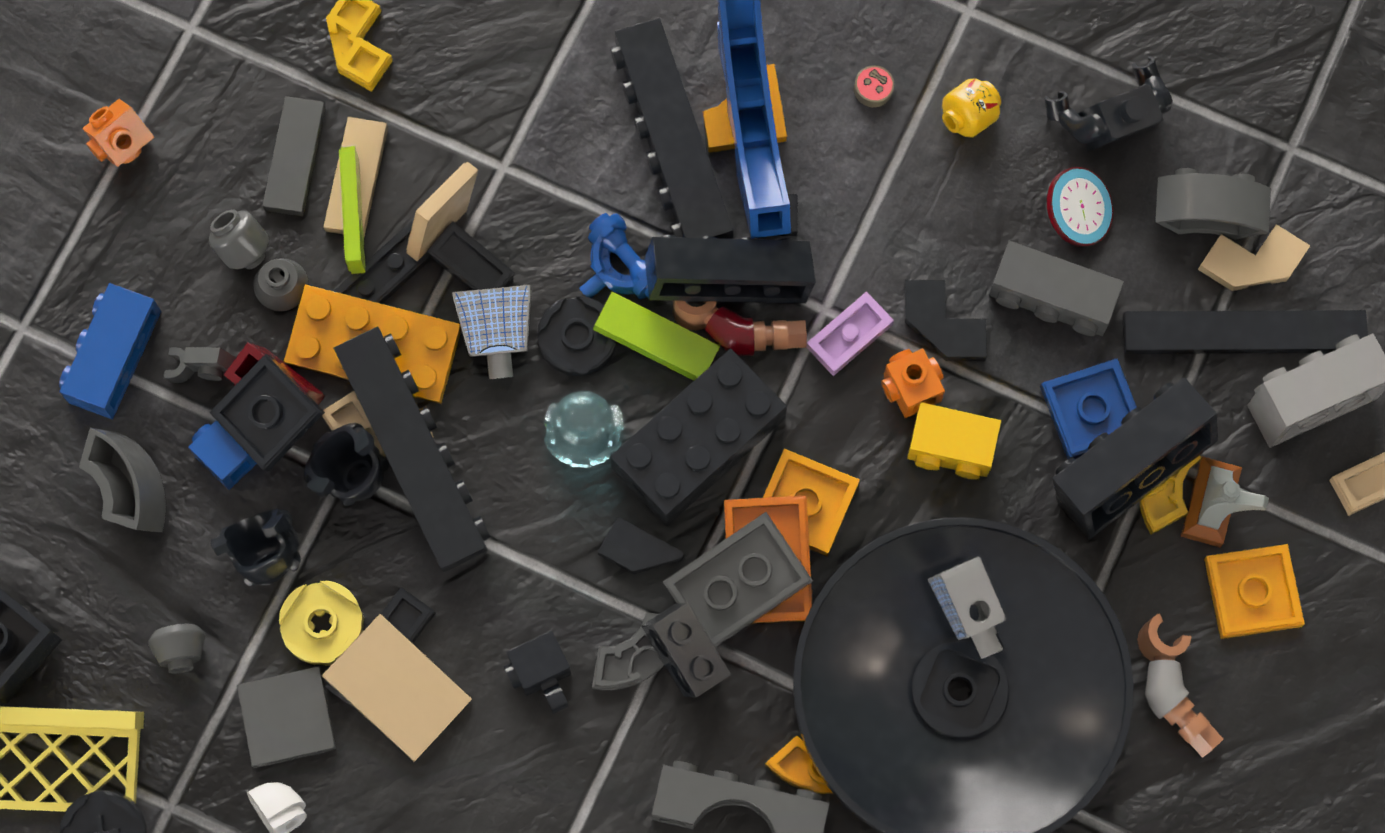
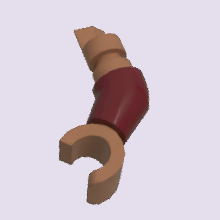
M673 301L672 313L675 321L680 326L695 331L705 328V331L726 352L731 348L739 356H754V351H765L766 346H772L773 350L806 348L807 332L805 320L771 321V326H765L764 321L753 322L751 317L744 318L726 307L718 309L716 307L717 301H704L706 304L699 307L690 306L685 301Z

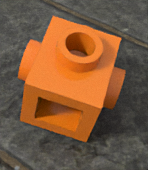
M118 99L109 107L105 106L98 109L89 118L90 123L82 128L91 139L86 145L100 162L108 159L117 167L135 160L140 155L141 148L154 138L132 107L121 99Z
M923 348L913 353L910 349H906L889 359L890 363L886 365L884 372L885 379L881 380V384L888 400L891 403L897 402L905 418L918 412L920 402L931 405L942 402L945 390L940 380H943L941 368L934 357L930 359L927 357Z

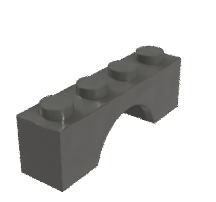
M673 761L672 766L663 765L651 814L654 821L694 829L700 819L711 810L725 805H739L758 813L766 821L772 833H823L829 803L821 801L822 795L802 789H798L796 795L780 792L781 786L779 784L764 780H756L755 786L738 782V775L720 770H715L714 776L697 772L698 766L682 761Z

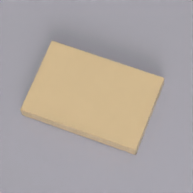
M381 614L373 620L322 675L329 684L414 762L472 700Z

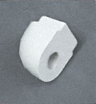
M265 783L247 792L251 804L270 833H289L300 826L307 817L304 812L305 802L290 786L282 783Z

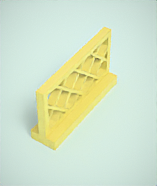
M0 706V738L7 745L0 751V760L12 750L26 766L10 783L0 772V783L4 787L0 791V809L66 812L67 808L73 803L67 802L56 789L72 774L88 790L86 794L98 791L112 777L116 776L126 787L125 796L131 798L136 804L140 729L144 727V712ZM5 732L20 734L12 740ZM29 733L38 734L49 746L33 762L17 746ZM47 734H60L62 736L54 742ZM71 735H80L91 749L73 764L59 746ZM90 736L104 737L96 744ZM112 737H129L128 756L116 766L100 748ZM52 752L68 767V770L53 784L36 768ZM96 753L111 771L93 786L78 768ZM127 765V776L125 777L120 770ZM31 772L46 790L34 801H25L14 787ZM9 792L15 800L1 799ZM51 794L57 802H45L43 800Z

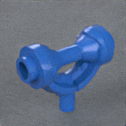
M608 213L600 215L589 226L591 233L588 236V240L592 244L590 267L596 274L579 289L586 297L591 299L606 286L612 292L634 294L638 299L646 297L649 299L645 260H642L628 244L625 233L627 230L625 220L617 213L610 216ZM611 252L615 253L626 265L630 275L621 274L613 268L610 262Z

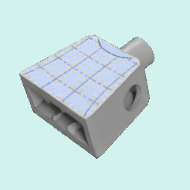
M522 285L452 292L469 356L487 355L489 379L513 377L511 353L528 350L531 286Z
M980 557L968 560L928 579L958 640L971 637L981 659L1004 649L995 625L1005 621L1006 618ZM971 605L975 606L979 612L977 621H974L970 616L969 610Z

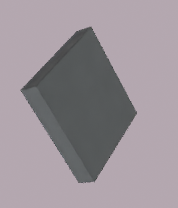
M319 666L237 685L253 768L337 750L322 672Z

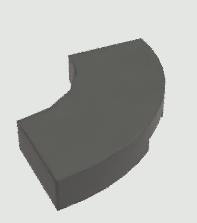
M646 612L642 625L659 614ZM642 627L630 639L615 646L598 647L592 690H617L634 686L655 675L665 666Z

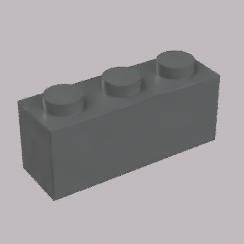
M1009 240L989 296L996 298V302L1006 308L1018 309L1021 307L1034 312V315L1043 321L1050 323L1060 321L1071 325L1073 330L1085 336H1095L1097 334L1103 337L1124 281Z

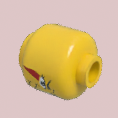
M967 79L943 98L942 119L945 126L953 133H958L964 137H975L998 120L1001 106L1000 95L996 88L987 81Z

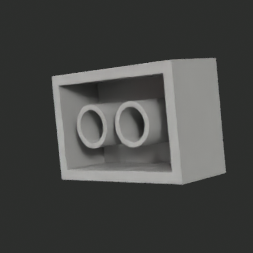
M1358 334L1352 335L1335 345L1337 350L1326 355H1323L1322 351L1314 352L1301 359L1299 367L1288 372L1285 367H1281L1262 378L1264 383L1254 389L1256 394L1247 407L1269 448L1375 401L1385 391V354L1374 334L1361 339Z

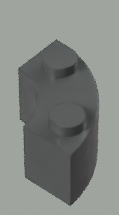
M1191 168L1177 169L1174 175L1158 177L1155 222L1177 234H1222L1234 240L1269 233L1271 188L1255 182V177L1250 174L1228 176L1199 173Z
M90 428L79 468L89 473L100 487L103 499L102 519L135 530L162 532L166 513L165 492L159 471L151 457L139 444L123 434Z

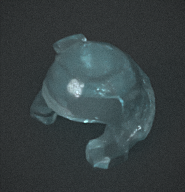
M576 391L563 397L558 404L552 403L548 408L544 420L545 427H547L544 442L553 456L562 463L571 466V468L591 469L593 466L602 464L610 459V456L621 446V430H624L622 413L618 405L609 406L607 401L600 395L591 391Z

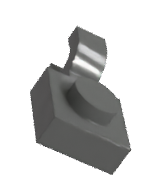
M170 347L168 355L176 360H180V364L175 370H165L164 379L172 383H182L189 380L194 372H198L197 376L200 378L220 381L236 357L222 348L186 347L183 350L177 347Z

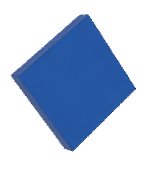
M1118 358L1043 382L1040 385L1067 459L1073 457L1076 459L1089 450V444L1097 436L1105 432L1111 434L1121 426L1122 419L1130 411L1137 408Z

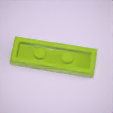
M355 146L341 147L339 159L345 261L351 274L366 273L359 158Z
M611 292L593 328L594 331L694 381L711 366L720 348L719 345L614 292Z

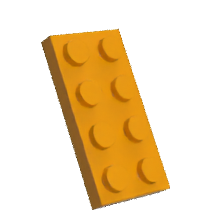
M305 284L284 363L349 380L334 347L378 326L383 337L390 333L392 334L401 353V356L395 358V361L401 373L409 369L418 387L419 392L412 396L442 403L462 330L459 323Z

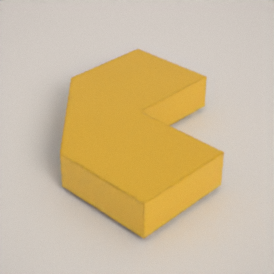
M338 0L326 17L338 72L372 92L393 61L390 54L363 39L381 13V8L371 0Z

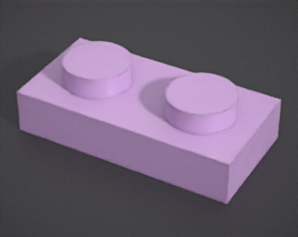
M866 291L807 342L806 348L834 376L893 325L894 320Z

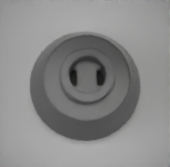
M280 258L267 262L258 270L254 278L253 287L258 301L263 306L274 311H287L300 304L305 284L309 285L305 270L297 262Z
M195 624L170 625L155 630L148 640V646L161 667L168 668L169 673H184L193 670V664L200 661L206 635Z

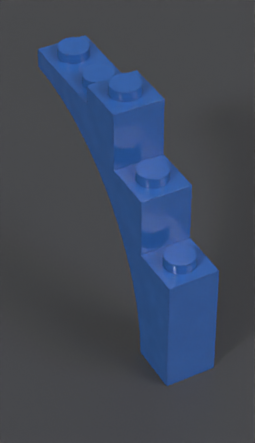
M718 0L719 22H717L719 55L726 81L727 112L735 144L736 175L750 237L753 239L791 233L790 202L774 124L764 47L760 0Z

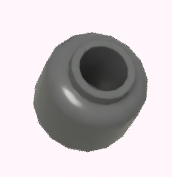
M231 209L214 219L210 226L209 245L230 269H252L264 260L265 251L269 245V237L252 214L248 211Z

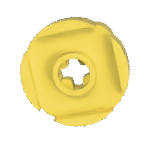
M320 581V583L300 586L286 598L279 614L280 632L286 647L298 659L313 665L331 666L363 632L364 616L356 598L348 589L332 581ZM325 613L330 614L329 623L332 625L328 631L322 630L320 633L313 632L315 625L311 621L314 615L322 617Z

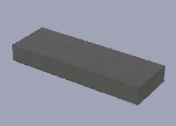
M285 96L262 205L264 211L304 216L326 108L323 101Z

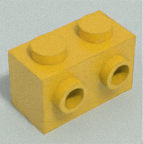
M920 402L907 459L915 461L916 466L927 470H939V467L956 470V475L967 479H979L980 476L987 477L992 466L1001 420Z

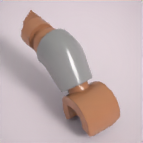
M1159 613L1143 625L1137 639L1140 651L1151 661L1148 666L1145 697L1155 715L1159 719L1164 717L1171 726L1176 723L1181 728L1178 731L1179 735L1203 758L1224 739L1201 712L1195 714L1192 710L1195 705L1187 697L1189 692L1184 687L1181 663L1175 661V658L1181 655L1190 645L1191 636L1182 635L1174 641L1173 646L1165 645L1161 642L1157 633L1158 626L1163 623Z

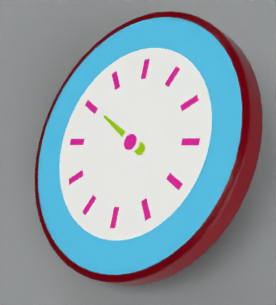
M1083 167L1065 169L1052 180L1047 193V211L1050 222L1058 235L1069 244L1079 247L1090 246L1100 242L1107 235L1113 220V203L1109 190L1103 180L1093 171Z

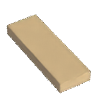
M348 117L341 147L355 146L359 158L363 235L365 237L388 126L384 122ZM338 159L324 222L325 232L344 235L340 159Z

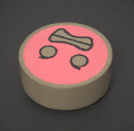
M880 66L863 68L856 76L854 83L856 98L860 103L868 107H879L887 103L894 89L892 75Z

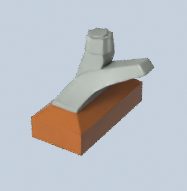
M1202 456L1198 464L1187 508L1188 513L1185 516L1180 537L1221 548L1224 544L1231 513L1246 510H1266L1269 498L1265 495L1251 493L1240 488L1238 482L1242 467Z

